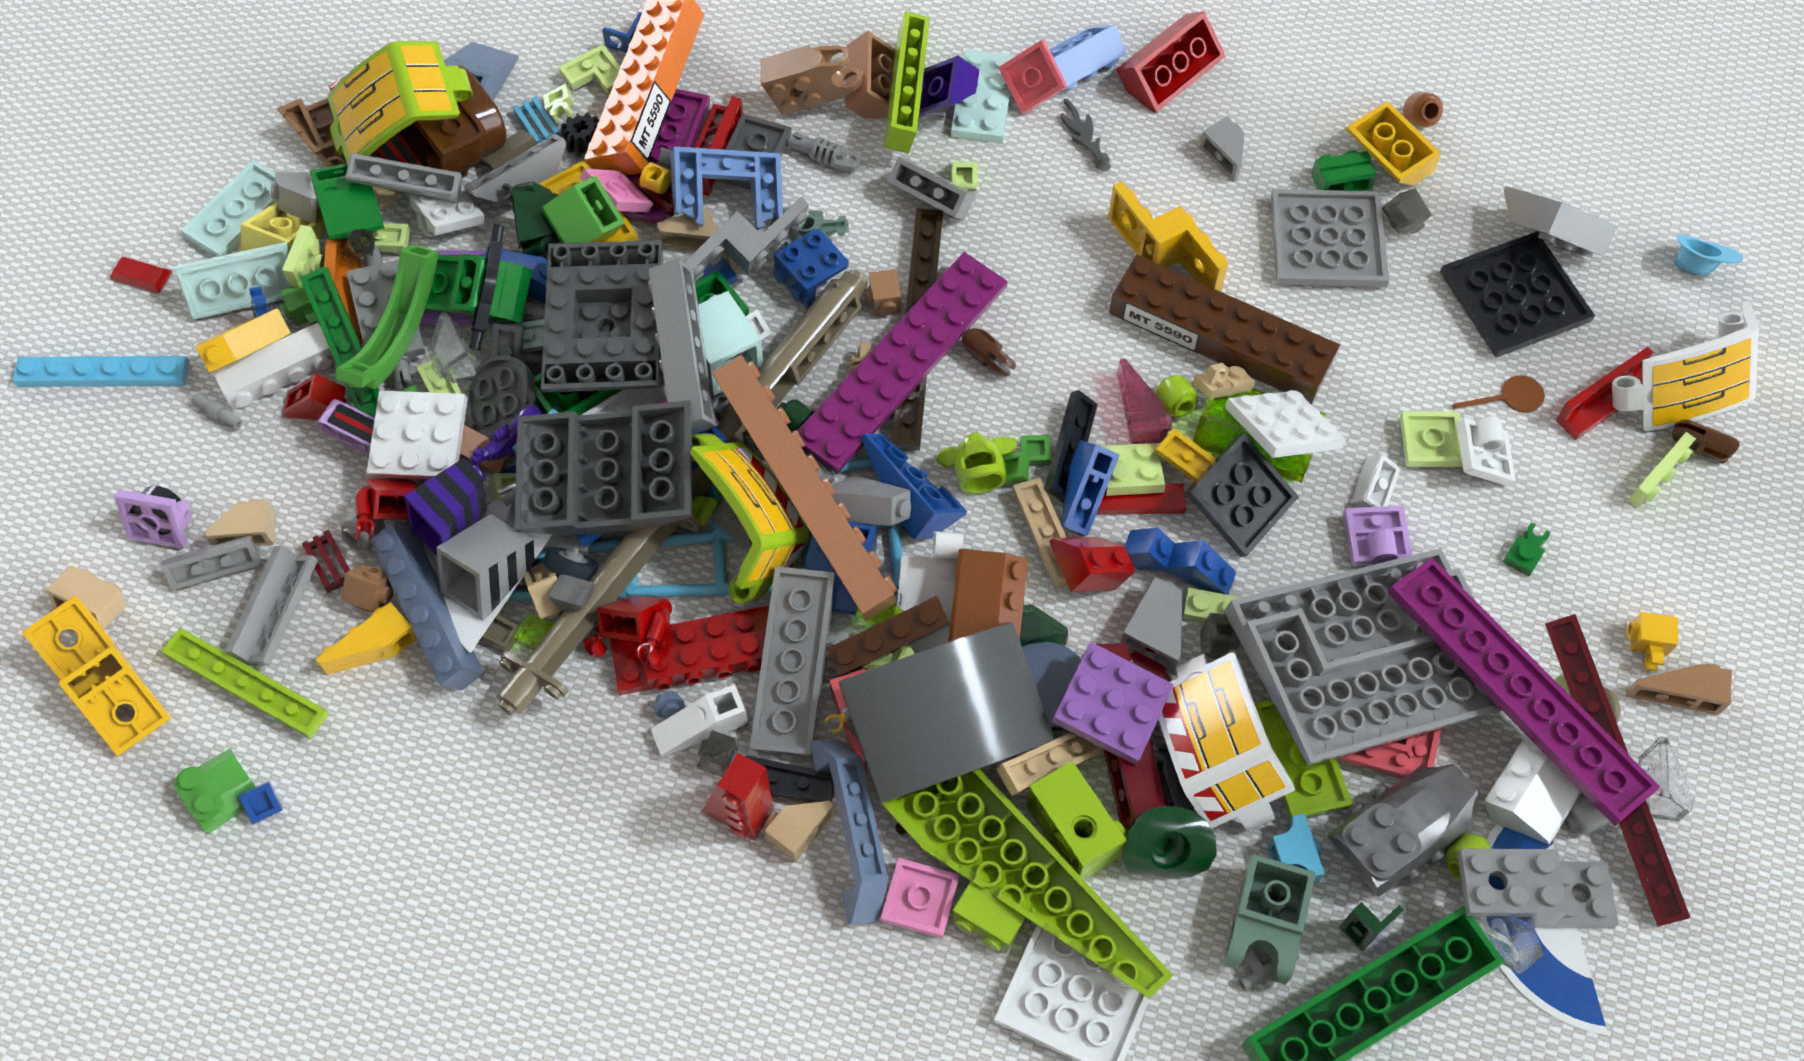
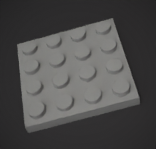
M1272 189L1271 208L1277 285L1387 287L1389 274L1380 191Z

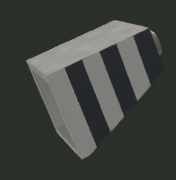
M492 514L436 547L441 594L482 620L494 611L535 563L534 539L530 538L527 534L515 531L514 527Z

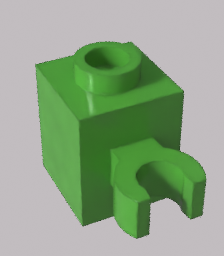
M303 284L301 288L290 286L279 291L285 301L280 306L287 319L293 317L298 327L309 322L310 326L319 323Z

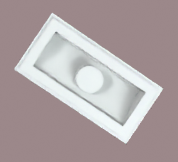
M1382 453L1367 457L1350 504L1358 508L1388 506L1401 468Z

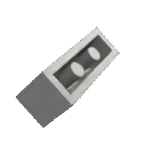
M902 157L897 158L887 179V182L959 219H965L976 197L975 194Z

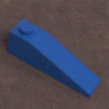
M864 433L862 435V442L880 482L910 490V518L900 522L904 526V531L914 539L933 538L934 531L942 532L966 515L967 510L944 486H941L939 489L926 479L929 474L922 468L919 470L917 467L906 462L908 460L907 455L881 433Z

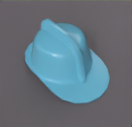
M1682 234L1677 237L1681 247L1675 260V266L1691 274L1706 275L1713 272L1721 263L1737 264L1743 260L1742 254L1730 247L1702 241L1690 235Z

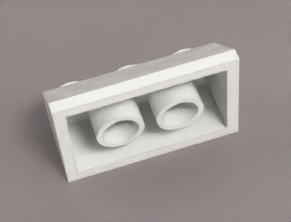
M1525 735L1484 802L1491 822L1550 844L1581 794V791Z

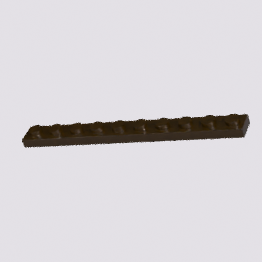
M916 208L905 314L937 281L943 221L942 210ZM927 376L895 410L892 443L899 449L920 451Z

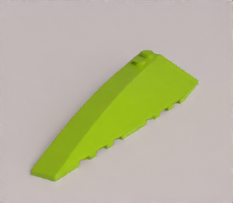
M980 769L882 802V805L924 851L971 881L974 878L972 881L983 890L987 887L992 896L1148 999L1155 995L1174 976Z

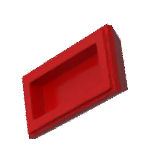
M122 256L112 271L110 279L160 294L171 276L172 270Z

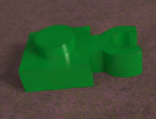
M1531 523L1528 526L1524 537L1520 535L1517 537L1502 561L1527 576L1531 575L1545 552V549L1540 546L1544 545L1550 536L1548 530H1546L1543 536H1536L1533 533V529L1536 526L1535 523Z

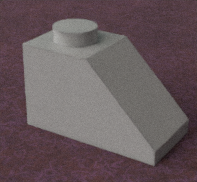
M1226 116L1203 131L1199 148L1234 182L1239 177L1242 165L1245 133L1238 124Z
M275 172V183L270 184L271 198L276 199L279 210L310 223H316L317 198L309 172Z

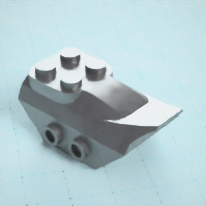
M1454 764L1440 767L1421 765L1390 789L1385 785L1371 796L1374 801L1367 806L1360 803L1348 813L1350 818L1330 832L1327 837L1379 897L1403 881L1409 885L1422 874L1420 871L1422 866L1428 863L1432 867L1446 856L1443 850L1474 825L1472 810L1478 790Z

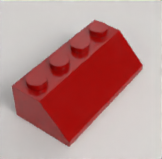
M1205 11L1183 15L1119 66L1116 71L1126 91L1153 113H1157L1226 57Z

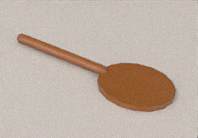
M1516 375L1504 383L1501 395L1454 403L1453 408L1457 409L1504 400L1513 410L1530 413L1537 410L1543 404L1545 394L1540 383L1533 378L1525 375Z

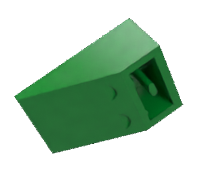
M347 163L309 171L329 240L345 239L351 235L373 233L376 230L385 228L373 187L347 182L345 178L348 168Z

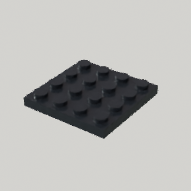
M1537 232L1443 265L1440 270L1441 275L1495 358L1592 322L1595 314L1543 239L1538 238L1539 233Z

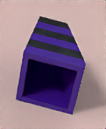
M465 458L404 495L411 530L436 557L437 546L480 521L487 511L485 498L487 494L483 484L485 480L484 475L476 465L471 466Z

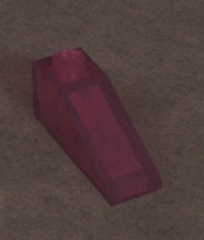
M1125 358L1119 359L1117 377L1131 444L1161 443L1167 437L1168 431L1172 430L1171 416L1165 413L1162 401Z

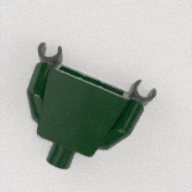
M534 181L516 184L514 187L504 183L502 189L510 192L507 196H502L501 198L513 205L518 248H523L522 251L512 250V252L534 256L544 254L548 250L549 244H557L559 238L541 208L556 198L558 194L552 193L549 188Z

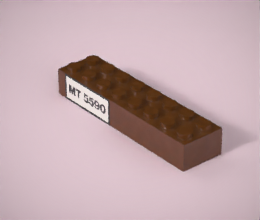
M1139 255L1134 257L1111 298L1109 314L1211 360L1223 363L1227 367L1239 366L1251 378L1280 391H1298L1310 404L1313 403L1341 345Z

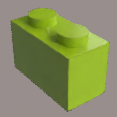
M973 878L953 909L952 919L956 921L954 924L967 934L974 932L984 938L982 941L989 948L995 951L1002 949L1008 952L1027 918L992 896L987 887L983 890L972 882Z

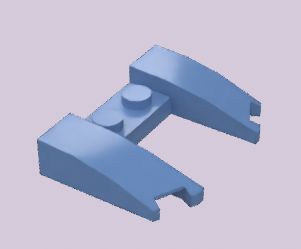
M676 146L672 149L670 165L676 215H679L681 212L695 219V225L703 227L702 178L750 181L756 230L764 228L765 221L774 217L778 219L783 214L780 153Z

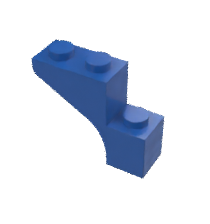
M1158 527L1130 530L1125 548L1133 566L1139 571L1155 570L1169 573L1205 591L1229 595L1236 571L1204 540L1174 543Z

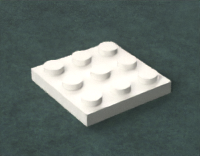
M1290 390L1288 392L1228 398L1225 406L1226 410L1272 458L1342 449L1346 441L1337 431L1336 427L1330 424L1320 414L1319 410L1314 408L1298 391Z
M379 391L367 474L370 477L431 479L458 462L468 400L466 395Z

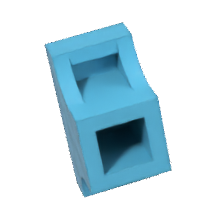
M1305 813L1292 816L1287 824V832L1273 836L1267 845L1271 859L1316 872L1314 884L1319 883L1325 874L1319 858L1321 856L1319 841L1316 837H1312Z

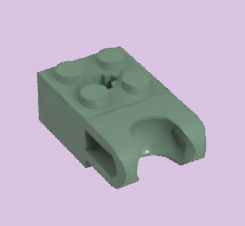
M1252 853L1244 871L1223 961L1224 966L1238 969L1240 963L1245 958L1246 952L1261 950L1272 961V979L1284 985L1289 982L1293 976L1316 872ZM1269 896L1274 897L1275 901L1271 900Z

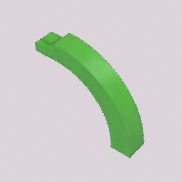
M411 244L400 250L396 278L384 314L373 335L362 350L352 359L336 368V380L346 382L348 386L354 388L366 386L375 389L396 368L408 349L426 308L434 280L439 251L416 244Z

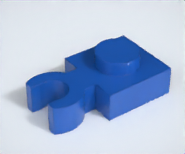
M261 286L249 288L253 317L255 318L271 311L272 309H267L266 298L262 294Z

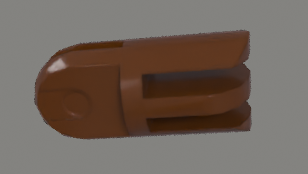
M972 328L964 332L962 344L983 366L989 365L1004 377L1011 375L1010 371L996 359L998 358L1006 366L1015 370V361L1002 351L1001 343L983 329Z
M1680 420L1675 423L1674 429H1672L1674 441L1678 442L1687 432L1696 438L1689 447L1690 449L1722 464L1726 463L1740 446L1738 439L1691 420Z

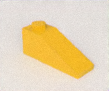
M276 308L198 342L195 347L210 373L291 334L279 309Z

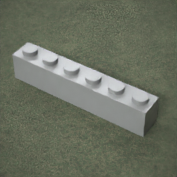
M678 258L649 268L650 280L648 281V287L653 297L652 315L657 325L655 338L660 347L661 359L659 360V366L664 375L665 382L663 393L667 402L688 400L692 402V434L716 427L693 268Z

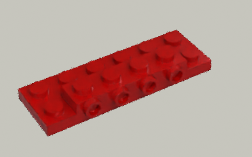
M770 605L670 624L669 629L664 631L660 644L655 646L660 656V661L654 666L649 659L643 665L637 655V648L647 643V641L635 642L610 638L619 695L651 689L662 691L670 689L673 685L686 683L693 685L707 678L716 677L724 679L737 672L746 671L754 673L760 671Z

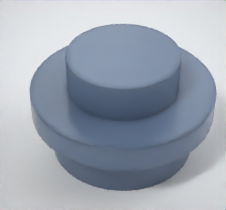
M663 692L655 699L654 712L658 717L667 719L684 709V700L677 692Z

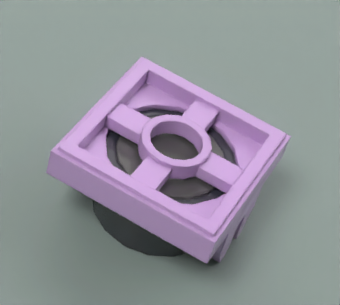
M161 486L146 487L142 493L118 490L114 498L128 539L182 549L188 542L185 529L193 513L192 510H188L189 501L181 500L174 492Z

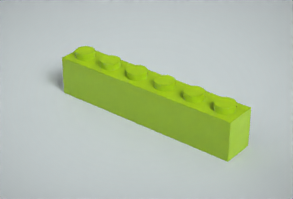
M905 11L896 41L883 148L909 154L917 134L930 17Z

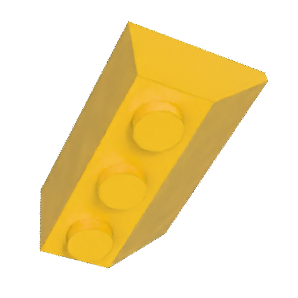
M1388 101L1346 127V131L1399 183L1415 185L1435 172L1441 152Z

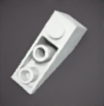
M735 684L703 696L651 728V732L662 758L747 725L748 719Z

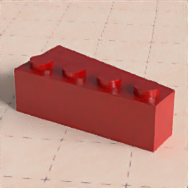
M737 753L702 809V812L729 826V831L738 838L745 839L747 836L755 841L774 811L766 767Z

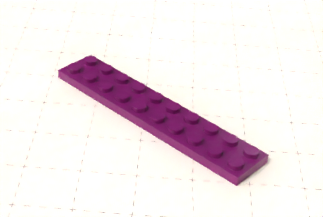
M963 252L797 430L805 443V446L801 449L809 455L812 454L816 460L838 474L864 446L861 439L864 433H875L960 340L964 332L970 329L1007 288L1008 281L966 252Z
M1433 557L1390 587L1387 593L1614 826L1660 788L1623 748Z

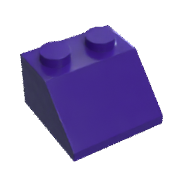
M958 55L925 68L919 118L955 105L975 94L980 70Z

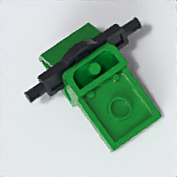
M493 224L485 258L471 254H460V256L438 255L432 288L424 310L463 314L472 318V336L469 349L481 351L483 335L486 332L488 321L522 324L532 270L523 265L500 260L505 226Z

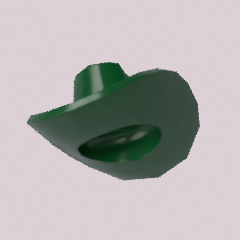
M1159 806L1149 809L1134 822L1126 836L1122 860L1127 871L1136 875L1177 878L1193 877L1208 870L1217 855L1216 836L1206 820L1195 812L1176 806Z

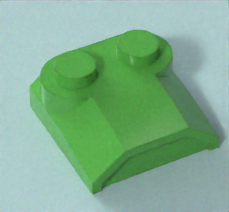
M231 749L215 756L199 767L183 769L177 775L175 783H173L177 793L191 814L208 834L242 812L244 807L238 797L239 794L256 787Z

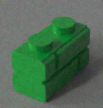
M1351 150L1344 155L1332 156L1327 154L1315 159L1311 176L1317 190L1365 191L1372 189L1376 179V170L1371 163L1372 160L1367 151L1357 152L1356 150Z

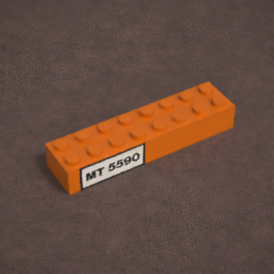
M695 0L647 1L584 158L592 169L621 171L627 176L642 173L643 169L647 166L704 17V12Z

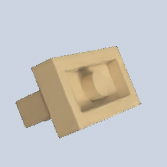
M1223 363L1209 365L1207 372L1195 375L1192 384L1208 399L1252 391L1255 380L1239 366L1228 368Z

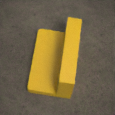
M1175 428L1156 448L1157 455L1194 482L1216 459Z

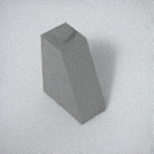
M853 476L832 484L836 493L831 496L836 504L842 501L851 516L847 519L848 522L892 526L910 518L911 503L910 490L859 476Z
M1155 577L1125 628L1120 643H1127L1129 651L1139 652L1162 664L1164 669L1172 673L1176 670L1181 656L1182 590L1168 580H1161ZM1146 647L1153 650L1155 653L1145 650Z

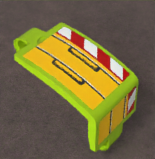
M711 433L692 435V449L690 451L692 461L698 463L724 496L752 542V546L741 565L738 577L730 582V597L738 604L759 600L767 594L773 582L775 566L795 568L809 542L810 532L779 481L742 442L724 443Z

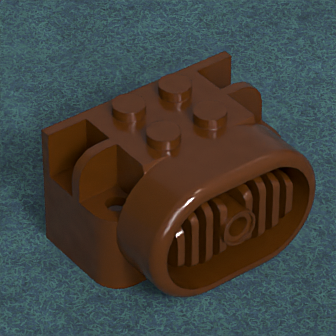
M455 65L466 70L473 92L472 97L468 100L457 102L460 112L459 116L452 119L415 121L398 133L423 166L459 172L462 178L467 177L468 167L480 162L484 155L505 145L507 134L502 115L489 94L467 68L462 65Z

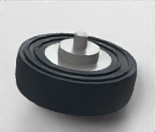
M576 546L573 547V550L550 547L546 551L543 560L546 568L559 575H569L586 581L591 579L599 566L592 558L579 553L580 548Z

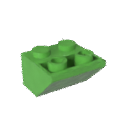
M596 175L573 185L541 208L561 243L601 242L614 236L625 224Z

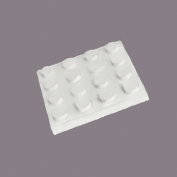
M1036 925L997 1011L994 1022L1075 1061H1124L1150 999ZM1149 948L1165 964L1168 956Z

